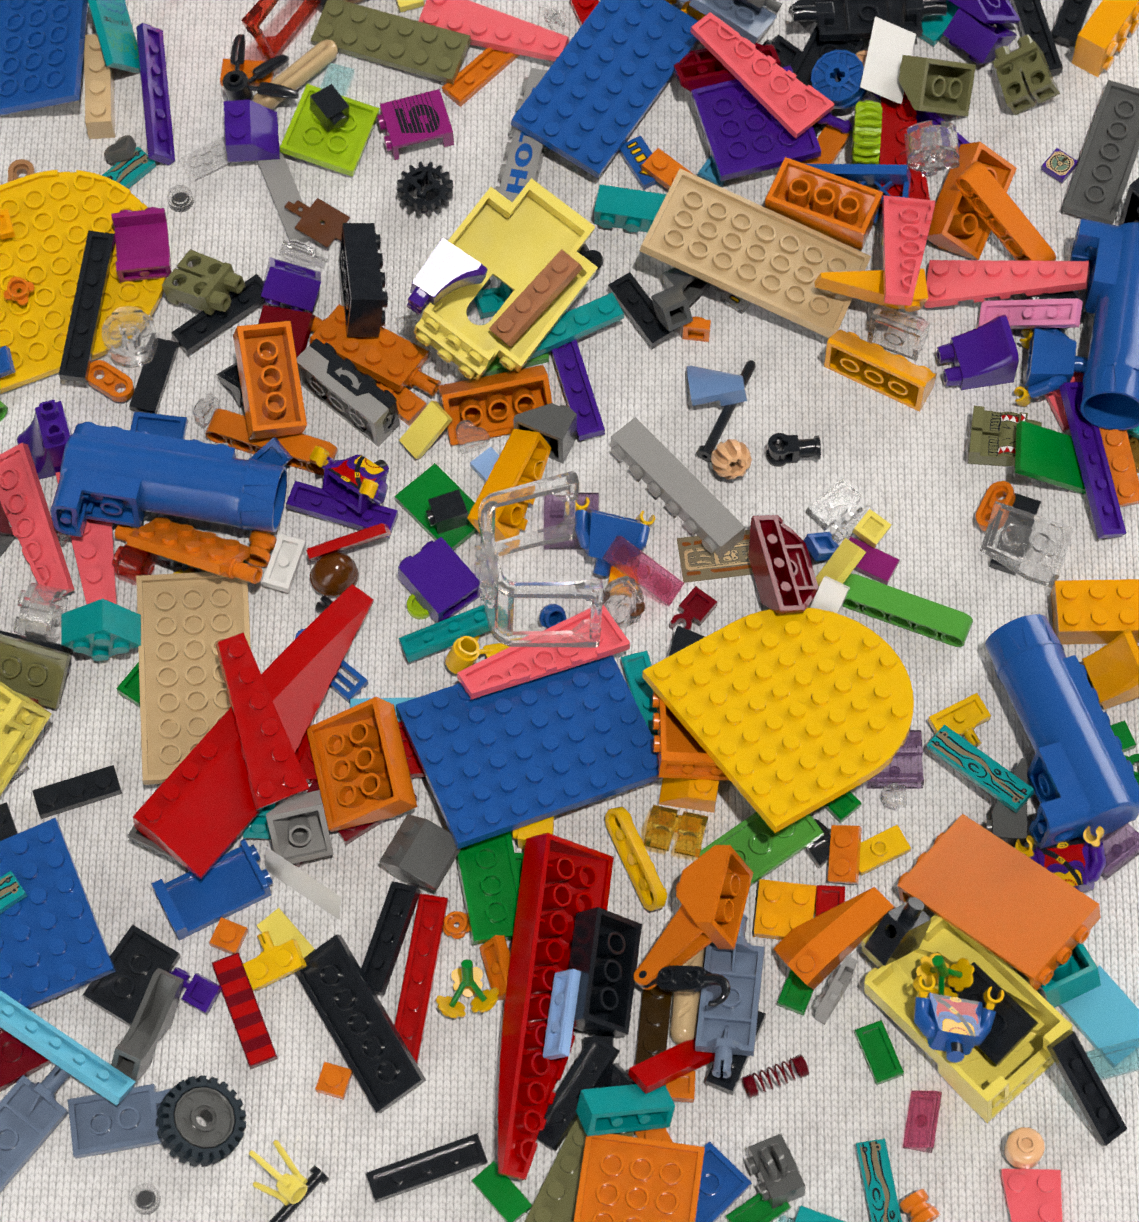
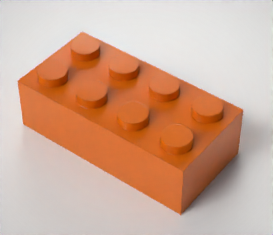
M291 321L237 326L233 334L249 440L303 434L307 427Z

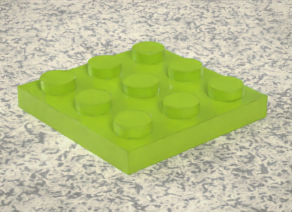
M307 84L280 145V152L353 177L377 121V115L380 114V108L342 96L349 105V120L342 127L333 128L327 132L310 110V96L321 90V88Z

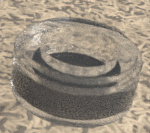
M184 185L172 187L167 193L169 207L175 212L189 210L194 203L191 189Z
M139 1184L130 1194V1203L139 1214H152L160 1206V1194L157 1188L151 1184Z

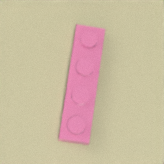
M1078 298L983 301L978 326L980 327L997 316L1006 315L1011 329L1079 328L1083 302Z

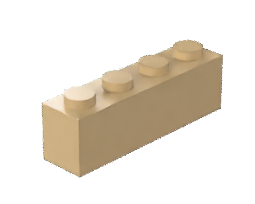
M85 35V124L89 139L115 138L114 68L106 66L98 35Z

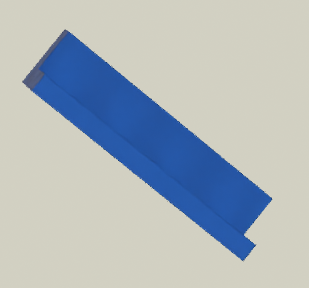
M806 164L865 186L875 184L879 189L878 191L883 192L886 196H891L887 190L893 185H904L903 196L895 197L909 198L911 173L908 165Z

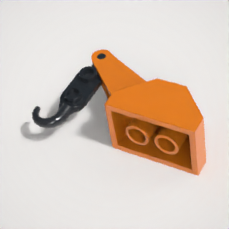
M714 845L682 871L680 881L676 886V897L682 905L634 973V980L642 989L650 990L658 985L660 989L667 992H698L709 986H720V996L715 1000L709 1001L708 1005L710 1007L718 1006L728 998L731 986L727 978L719 974H713L700 966L682 965L712 942L718 949H735L753 872L731 845Z

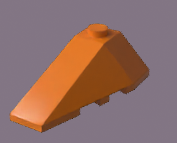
M873 887L793 928L773 949L789 968L807 986L814 990L879 925L885 914L895 907Z

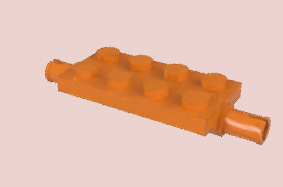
M340 304L327 319L322 320L315 316L311 332L314 334L310 337V344L316 338L323 344L329 343L336 350L338 356L343 360L347 358L352 361L358 371L368 374L373 379L398 392L405 386L411 388L415 386L431 396L438 392V386L441 385V381L422 373L421 369L428 359L429 351L380 326L379 337H347L344 306Z
M157 517L139 528L119 524L115 529V538L126 541L129 546L231 579L236 577L257 584L262 578V568L243 563L245 559L250 557V547L240 544L237 540L224 539L216 536L213 532H203L193 529L191 525L171 522L166 517Z

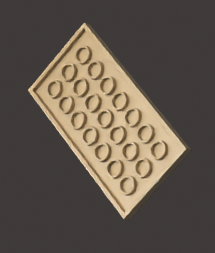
M679 169L639 250L827 338H830L838 331L852 301V297L816 288L815 280L821 272L865 271L871 258L870 255L683 169Z
M211 572L136 576L137 613L141 615V646H138L143 785L162 784L232 706L229 702L228 688L224 681L216 643L244 632L251 649L248 581L236 577L231 579Z

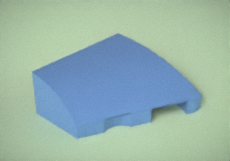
M687 366L693 406L714 401H720L721 406L747 401L742 375Z

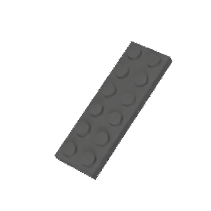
M1111 80L1107 81L1062 212L1113 225L1139 151L1138 88Z

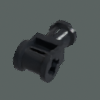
M775 433L768 440L766 459L773 466L781 467L787 463H798L799 458L814 457L816 460L821 459L819 435L811 439H798V435Z

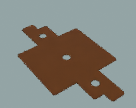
M319 198L315 200L311 207L299 200L295 204L288 201L284 206L301 217L295 229L327 248L335 238L341 241L342 224L350 220L349 216Z

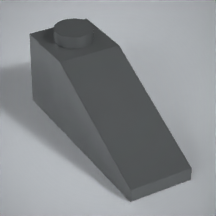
M1021 758L1013 774L1025 783H1027V758ZM998 801L992 811L990 820L986 819L985 829L1014 848L1017 839H1019L1020 844L1024 847L1027 837V802L1015 813Z

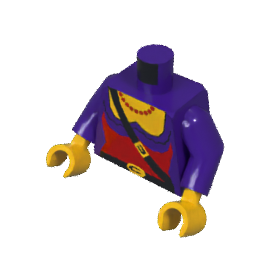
M315 446L309 458L316 461V464L324 469L323 490L360 514L374 502L376 504L384 502L388 490L386 478L389 472V467L384 460L380 459L373 463L358 454L347 459L334 460L329 457L327 450L320 446Z
M1088 826L1083 832L1084 839L1062 842L1042 849L1037 846L1036 851L1032 850L1034 846L1032 836L1027 835L1026 837L1029 847H1023L1019 839H1017L1015 848L1081 892L1094 889L1095 882L1099 880L1106 866L1104 845L1100 841L1104 835V829L1101 826H1098L1096 829L1097 836L1091 834L1090 826Z

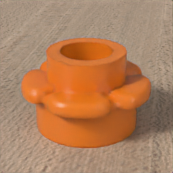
M460 911L449 913L444 918V933L447 936H452L454 939L463 938L465 933L470 931L467 915ZM456 923H459V927H454Z

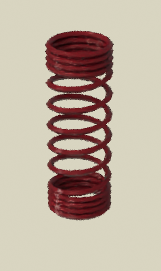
M800 1054L793 1057V1059L790 1058L789 1065L782 1061L781 1067L775 1064L774 1070L768 1067L767 1074L764 1070H760L759 1076L753 1072L752 1075L749 1074L742 1077V1082L749 1098L759 1095L754 1075L758 1078L763 1091L766 1093L762 1072L767 1078L771 1089H774L769 1069L775 1076L779 1087H781L776 1066L780 1069L786 1084H788V1080L784 1071V1064L789 1069L793 1080L796 1081L791 1060L800 1078L809 1076V1069L804 1057Z

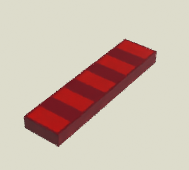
M239 952L212 962L218 982L223 987L222 993L250 1069L277 1060V1054Z

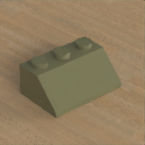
M902 55L899 82L914 110L968 116L976 65Z

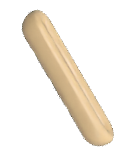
M333 40L319 42L269 83L283 85L296 91L336 58L338 53L336 43ZM258 93L253 97L254 102L271 110L286 99L259 95Z
M705 948L682 966H700L704 968ZM701 990L698 992H673L670 1037L677 1045L696 1037Z

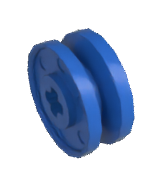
M834 50L825 53L817 60L812 69L811 82L813 88L835 104L834 109H846L855 106L858 101L863 99L867 92L866 89L860 87L864 71L863 63L854 53L847 50Z

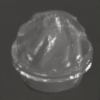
M895 782L885 786L879 796L883 806L894 811H898L899 808H906L907 791L905 785H898Z

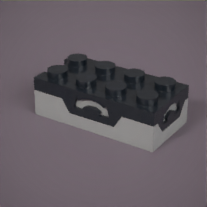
M316 338L296 358L301 386L379 447L400 425L395 396L388 390L382 391L377 387L374 379L368 374L362 375L358 372L352 361L347 358L343 360L338 356L336 350L329 343L323 344Z

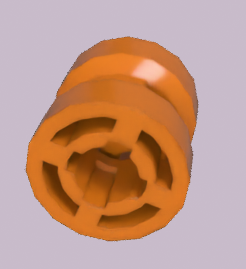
M253 530L249 537L250 557L245 559V561L257 567H267L271 558L270 551L274 550L277 541L276 537L269 532Z
M924 1189L914 1192L899 1204L904 1213H911V1222H933L940 1216L937 1208L927 1203L929 1196Z

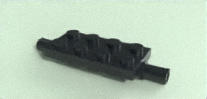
M814 0L815 5L792 6V22L815 21L818 24L820 41L870 39L875 17L915 33L916 37H922V19L924 16H946L947 14L946 0Z

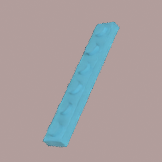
M0 990V1027L116 1106L133 1089L136 1081Z

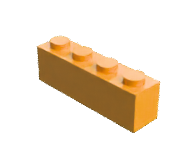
M513 429L467 517L480 534L517 553L520 547V543L517 542L520 530L525 531L528 522L524 518L528 505H533L536 497L535 483L536 481H541L551 451L550 445L540 432Z

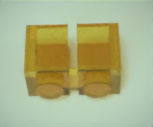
M653 805L647 822L644 846L669 851L674 832H678L679 836L674 853L699 858L705 840L709 817L685 811L681 816L677 815L678 810Z

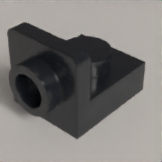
M779 34L772 40L767 39L762 45L769 44L774 46L781 62L780 67L791 66L793 70L802 51Z

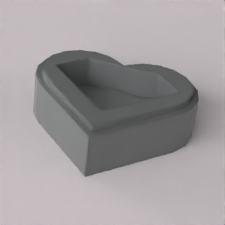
M125 135L119 138L115 144L106 148L104 156L111 164L130 159L137 144L132 136Z

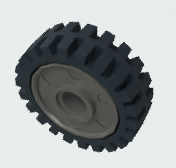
M200 1075L198 1078L193 1076L185 1081L182 1080L165 1095L157 1110L156 1127H159L157 1131L158 1138H163L161 1144L164 1149L168 1147L171 1150L169 1154L173 1158L176 1155L180 1157L179 1162L183 1164L188 1161L190 1166L194 1167L201 1164V1167L209 1166L212 1163L214 1165L231 1154L244 1136L246 1111L241 1110L243 1102L241 1098L238 1100L235 1098L237 1092L234 1089L231 1091L227 1089V1083L224 1081L221 1084L217 1083L218 1078L211 1077L207 1079V1076ZM196 1116L202 1117L206 1122V1126L200 1125L196 1120Z

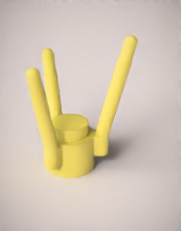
M274 1140L273 1144L292 1172L291 1175L289 1173L281 1175L261 1156L251 1150L249 1155L278 1180L276 1184L278 1191L256 1181L253 1182L255 1188L279 1199L285 1205H288L289 1202L296 1204L305 1196L308 1189L306 1185L308 1180L300 1174L278 1140Z

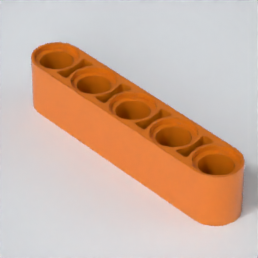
M977 161L973 162L955 179L958 190L1016 261L1056 260L1053 249L983 164Z
M216 409L205 432V436L215 443L225 444L253 455L274 438L249 440L246 417L224 409ZM305 434L276 437L293 457L286 465L318 475H324V469L319 467L316 461L309 458L315 446H320L327 450L329 457L332 459L335 458L338 451L337 447L332 443Z

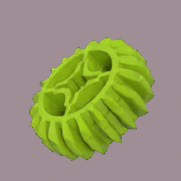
M871 100L858 101L855 106L852 164L879 163L882 128V106L879 102Z

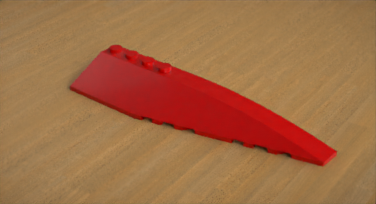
M353 584L333 601L261 674L294 752L299 749L304 734L315 718L333 678L336 677L344 656L348 653L356 633L360 630L374 602V599ZM232 706L133 816L137 831L174 857L175 860L200 879L263 809L256 810L247 777L248 771L241 752L242 746L234 723L235 717Z
M550 833L526 838L502 1025L498 1091L499 1174L519 1180H526L538 1146L536 1139L539 1131L544 1129L547 1121L544 1117L548 1105L553 1103L556 1095L553 1090L556 1082L561 1080L568 1057L553 1060L543 1057L554 975L556 972L569 969L576 913L596 907L604 910L608 909L614 860L613 856ZM574 1028L572 1032L570 1052L575 1040V1036L573 1035L575 1031Z

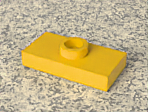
M898 825L861 842L860 876L911 852V847Z

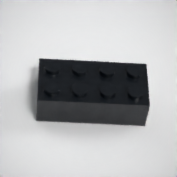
M374 223L342 224L338 262L347 337H379L380 326H385V310H383V307L388 305V293L382 289L385 288V272H380V269L383 268V254L378 253L381 246L380 234L375 232Z
M599 907L576 913L568 969L581 971L574 1029L591 1035L613 1036L614 1038L629 1034L635 986L634 973L637 969L642 929L641 923Z

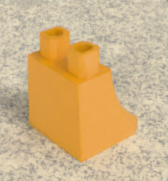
M1129 628L1104 647L1082 659L1087 672L1088 682L1092 681L1099 697V704L1103 706L1104 710L1139 698V646Z

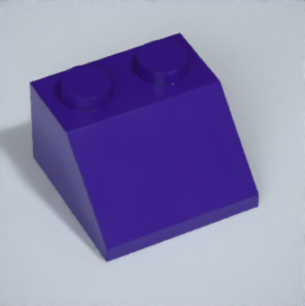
M958 8L943 33L949 39L950 45L957 49L965 50L969 53V59L977 64L992 62L996 58L995 50L1002 46H1009L1017 37L1016 33L1002 23H984L962 8Z
M252 100L224 101L225 144L228 162L280 159L277 112Z
M269 257L261 289V297L265 298V302L279 306L280 303L291 305L290 309L313 311L321 284V273Z

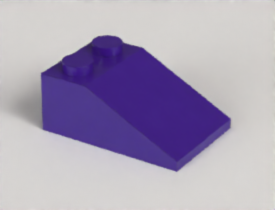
M949 0L984 23H1018L1020 21L1009 0Z

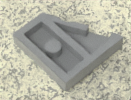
M847 955L839 970L835 969L828 981L830 987L826 994L821 993L813 1008L817 1009L815 1020L824 1025L826 1024L854 977L857 960Z

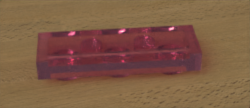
M622 536L615 538L603 556L605 561L666 606H670L684 585V582Z

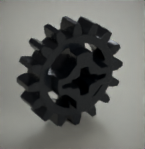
M419 162L418 168L409 165V173L401 172L402 179L397 180V196L400 198L401 206L407 205L409 213L417 210L418 216H421L423 211H427L428 216H432V210L435 209L438 213H441V205L449 206V198H453V180H450L448 171L443 173L441 165L435 169L432 162H429L428 166H423V163Z

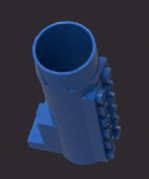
M1080 219L1070 261H1089L1090 274L1085 308L1087 313L1095 314L1087 366L1083 376L1080 410L1086 420L1098 427L1109 430H1129L1139 426V222H1129L1117 226Z
M83 422L76 425L74 433L70 435L64 449L60 480L50 510L54 528L59 532L82 537L87 519L141 527L145 511L225 524L238 527L239 529L275 533L279 527L284 509L287 490V468L253 459H237L235 448L225 444L214 445L195 439L184 440L171 435L160 436L149 434L146 431H130L117 426L106 427L92 422Z
M1026 615L999 627L987 638L985 648L992 660L996 675L1005 688L1035 751V756L1028 769L1027 776L1040 802L1037 810L1038 815L1029 827L1036 845L1042 849L1075 838L1084 839L1083 832L1088 826H1090V832L1093 836H1097L1096 829L1098 826L1104 829V835L1121 828L1128 822L1135 821L1139 814V785L1134 776V769L1132 763L1126 760L1122 752V744L1119 737L1114 735L1110 727L1108 714L1103 712L1099 704L1097 691L1091 688L1087 680V672L1084 665L1079 663L1076 655L1066 657L1063 645L1051 627L1048 618L1044 615Z

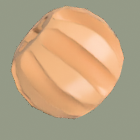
M728 439L724 443L720 442L717 444V449L711 455L714 471L727 480H734L738 476H744L752 462L748 447L736 439Z

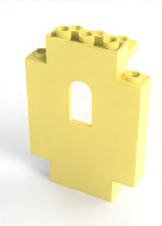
M532 178L513 202L490 187L448 240L482 263L488 269L486 277L481 284L468 285L452 291L435 305L429 303L423 312L422 318L415 325L413 333L416 334V339L424 346L428 347L431 345L438 351L437 355L447 363L452 361L460 367L458 370L468 379L474 378L478 381L496 357L500 358L499 361L505 368L511 371L514 369L519 373L595 275L598 267L578 253L593 234L595 226ZM561 249L564 250L583 269L520 338L509 347L492 333L489 328ZM494 275L511 288L513 292L487 324H473L467 317V307L491 276Z

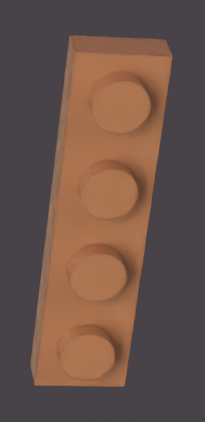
M561 249L489 329L506 345L511 347L583 267Z

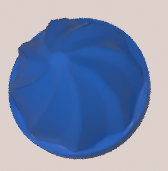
M548 604L540 611L539 622L544 629H548L566 620L564 609L557 604Z

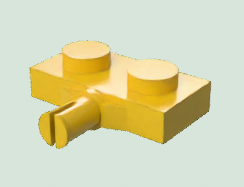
M975 693L929 716L928 722L935 734L946 725L958 735L964 736L972 745L978 747L982 742L979 740L974 729L989 721L991 714L978 693Z
M269 931L257 935L263 952L243 963L252 989L255 991L307 967L297 940L291 939L279 946H274Z

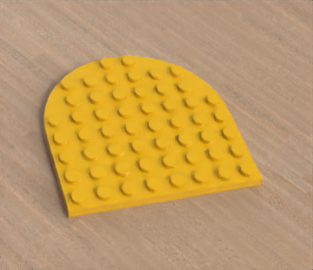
M49 170L24 176L0 185V211L8 209L15 233L14 237L0 240V348L3 346L10 348L15 373L0 378V394L59 373L88 230L115 234L112 213H118L122 210L141 211L148 208L128 188L120 183L92 172L76 170V172H58V170ZM116 241L91 361L123 346L146 325L158 307L164 292L162 284L167 278L119 282L116 271ZM11 278H23L27 282L34 284L35 289L29 294V301L26 305L22 306L17 301H8L4 298L3 293L7 290V285Z
M806 608L804 613L778 614L768 609L747 615L646 668L642 673V678L774 833L880 773L892 762L894 755L904 745L912 723L914 698L911 681L905 666L892 647L863 624L846 616L817 608Z

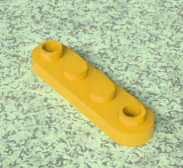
M624 807L609 809L605 816L607 830L644 908L648 911L662 909L666 904L667 891L660 881L655 865L644 847L643 840L636 830L630 813Z

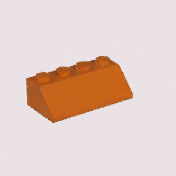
M973 142L961 144L935 204L927 240L942 250L979 260L991 229L958 190L955 179L973 162L977 161L989 170L1007 193L1017 168L983 143Z
M785 157L765 198V208L843 244L862 250L872 229L883 192Z
M544 365L524 368L519 373L514 370L484 376L478 381L476 379H469L438 386L442 408L453 419L447 426L451 445L511 434L514 429L513 419L515 415L552 403L548 374Z

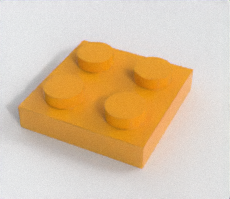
M759 879L753 937L782 940L793 928L812 919L814 915L816 885Z

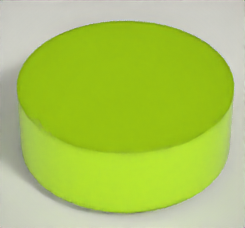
M411 594L407 600L409 615L419 620L428 618L430 616L428 611L424 610L416 600V597Z

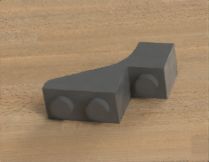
M675 267L662 273L666 290L651 296L656 317L669 332L693 321L689 306L712 285Z
M160 968L154 972L128 1032L115 1048L111 1063L113 1067L134 1081H137L150 1067L158 1040L172 1026L184 979Z

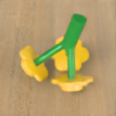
M933 953L929 957L923 956L920 959L921 965L916 969V975H922L925 984L928 976H934L938 989L933 988L929 990V993L958 998L957 993L952 992L948 987H944L948 975L949 986L955 987V990L958 992L963 991L964 988H969L973 983L974 967L969 965V961L966 958H960L957 964H953L949 968L941 954Z
M465 959L461 962V969L456 968L451 973V978L454 981L453 989L456 991L453 998L451 996L444 997L439 995L436 998V1002L438 1003V1008L445 1016L450 1018L465 1017L466 1012L464 1010L466 1007L458 1001L461 994L465 997H472L476 993L477 996L471 1001V1010L474 1013L478 1011L486 1012L492 1009L498 1001L499 990L498 988L481 991L483 987L481 981L483 971L479 967H473L471 960Z

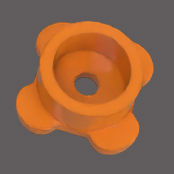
M13 277L10 279L7 290L4 291L3 295L6 300L17 301L19 305L23 306L28 303V296L34 291L35 287L32 282H27L23 278Z

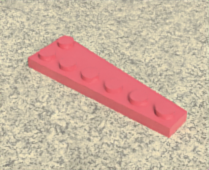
M426 0L418 20L419 22L470 35V45L493 48L494 50L555 62L569 43L568 36L469 0Z
M711 12L691 27L690 32L795 139L833 110L835 104L812 86L803 84L796 78L797 75L790 70H784L776 64L775 59L769 55L765 56L756 49V45L740 36L737 31Z
M20 443L0 454V502L12 526L13 535L18 538L22 546L21 551L27 562H29L46 600L53 602L75 589L29 446L25 443Z
M57 472L56 477L57 482L59 483L60 472ZM87 519L82 537L70 535L86 604L100 599L117 604L112 523Z

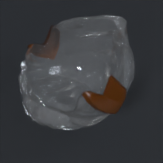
M629 576L619 577L609 582L602 590L603 598L601 602L620 628H626L637 623L645 611L644 596L640 586Z

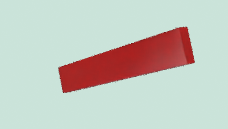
M427 894L419 895L395 1021V1027L417 1065L443 933L444 918L446 917L448 898Z

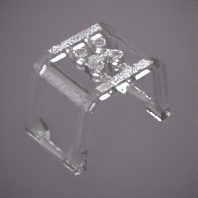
M573 471L491 493L482 500L479 506L478 524L481 537L480 545H475L477 561L474 562L476 578H479L480 599L484 602L491 634L504 645L510 647L596 648L600 644L604 589L602 579L566 582H513L503 575L499 556L576 539L575 525L577 522L575 506L576 500H578L579 480L577 473ZM551 494L565 502L564 521H561L559 524L495 542V509L497 507ZM514 598L584 599L585 601H591L590 619H584L575 628L566 631H513Z

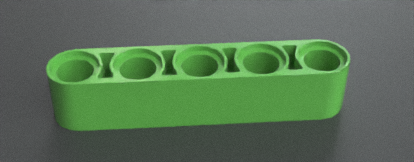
M850 574L843 583L850 587L842 605L843 607L951 646H964L973 623L972 617L968 614L856 574Z

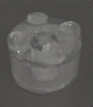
M924 121L914 124L907 129V135L905 134L904 138L909 168L920 171L922 176L930 177L936 175L937 171L954 169L960 165L957 128L953 123L941 121V125H933V121Z
M133 306L118 308L103 323L102 338L105 351L115 365L136 368L153 360L158 347L156 326L153 319L141 309Z
M31 583L27 591L21 590L18 596V606H21L19 617L17 616L14 622V633H18L24 638L55 644L60 635L55 633L57 627H61V614L67 612L68 598L63 597L67 591L37 583Z

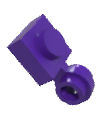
M175 967L173 971H170L169 973L184 979L181 991L184 987L187 989L181 999L204 1013H209L223 987L199 973H195L190 982V974L185 970Z

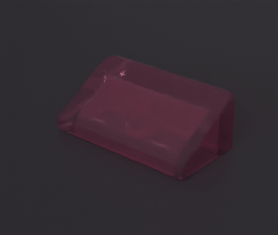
M911 1091L903 1148L932 1153L942 1092Z

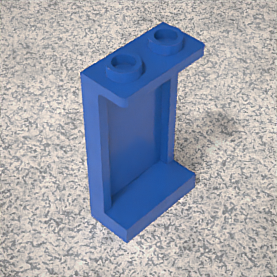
M245 839L241 840V846L222 855L202 879L189 871L165 884L162 879L151 883L179 941L220 921L221 917L226 918L272 895L269 886L273 884V881L266 868L260 869L257 861L261 860L254 844L248 846Z

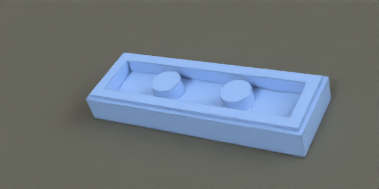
M576 969L556 972L554 975L543 1057L550 1060L568 1057L570 1053L581 971Z

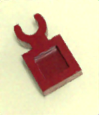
M695 586L680 603L678 610L682 613L676 614L672 618L671 627L674 628L678 623H684L686 625L684 628L691 630L693 622L701 625L717 607V601Z

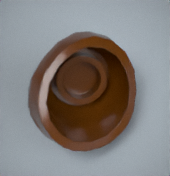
M337 552L323 556L314 564L310 572V581L313 588L321 595L328 597H339L350 585L356 586L359 578L358 568L353 559L344 553Z

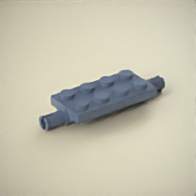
M744 914L734 950L718 949L713 942L706 946L704 969L727 978L731 989L728 998L722 1004L710 1007L708 1002L720 996L721 987L709 986L701 990L695 1051L715 1053L712 1075L719 1078L721 1067H723V1078L731 1076L732 1054L754 1056L764 947L753 946L747 942L745 932L748 917Z
M57 1065L41 1083L37 1082L35 1084L23 1075L0 1101V1193L69 1114L68 1110L54 1099L56 1097L54 1094L71 1075Z

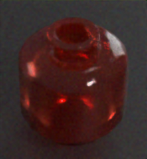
M125 544L117 548L113 556L112 565L115 566L117 575L136 582V576L151 575L153 573L155 562H152V553Z

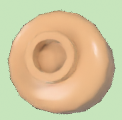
M1029 1127L1018 1128L1009 1135L1004 1147L1005 1156L1008 1162L1018 1169L1033 1168L1040 1162L1045 1151L1044 1140L1034 1129Z

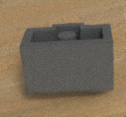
M782 1134L749 1146V1157L746 1158V1163L752 1175L757 1174L760 1184L757 1186L763 1201L769 1200L772 1209L785 1202H791L805 1196L804 1181Z

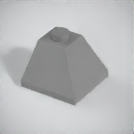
M320 790L292 796L266 814L274 852L291 864L334 855Z

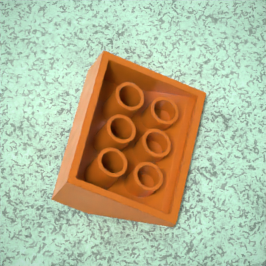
M374 697L318 722L307 729L329 831L333 832L392 818L417 807L394 704Z

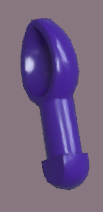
M830 112L816 122L818 124H828L841 130V133L844 134L852 130V123L850 121H844L835 117Z

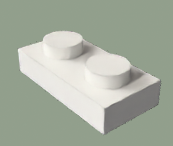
M279 534L262 580L263 586L289 593L306 546L305 540Z

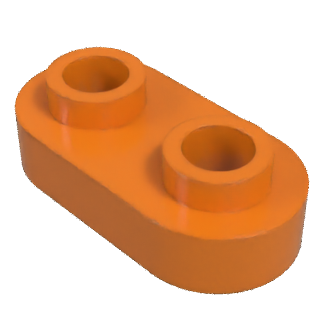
M96 360L90 363L87 382L91 387L116 402H125L133 396L134 385L128 375L103 360ZM98 375H104L103 378L96 379ZM119 388L125 389L123 392H117Z
M998 481L988 488L976 512L978 526L983 531L993 532L1000 529L1004 524L1016 499L1014 489L1010 483Z

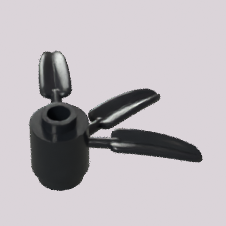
M236 35L232 44L230 58L231 64L235 65V70L228 72L222 82L228 100H251L252 91H257L259 95L290 99L299 98L295 90L279 84L261 82L259 87L250 86L256 79H263L289 60V56L283 54L263 62L253 69L254 75L248 79L247 75L240 71V65L245 61V35Z

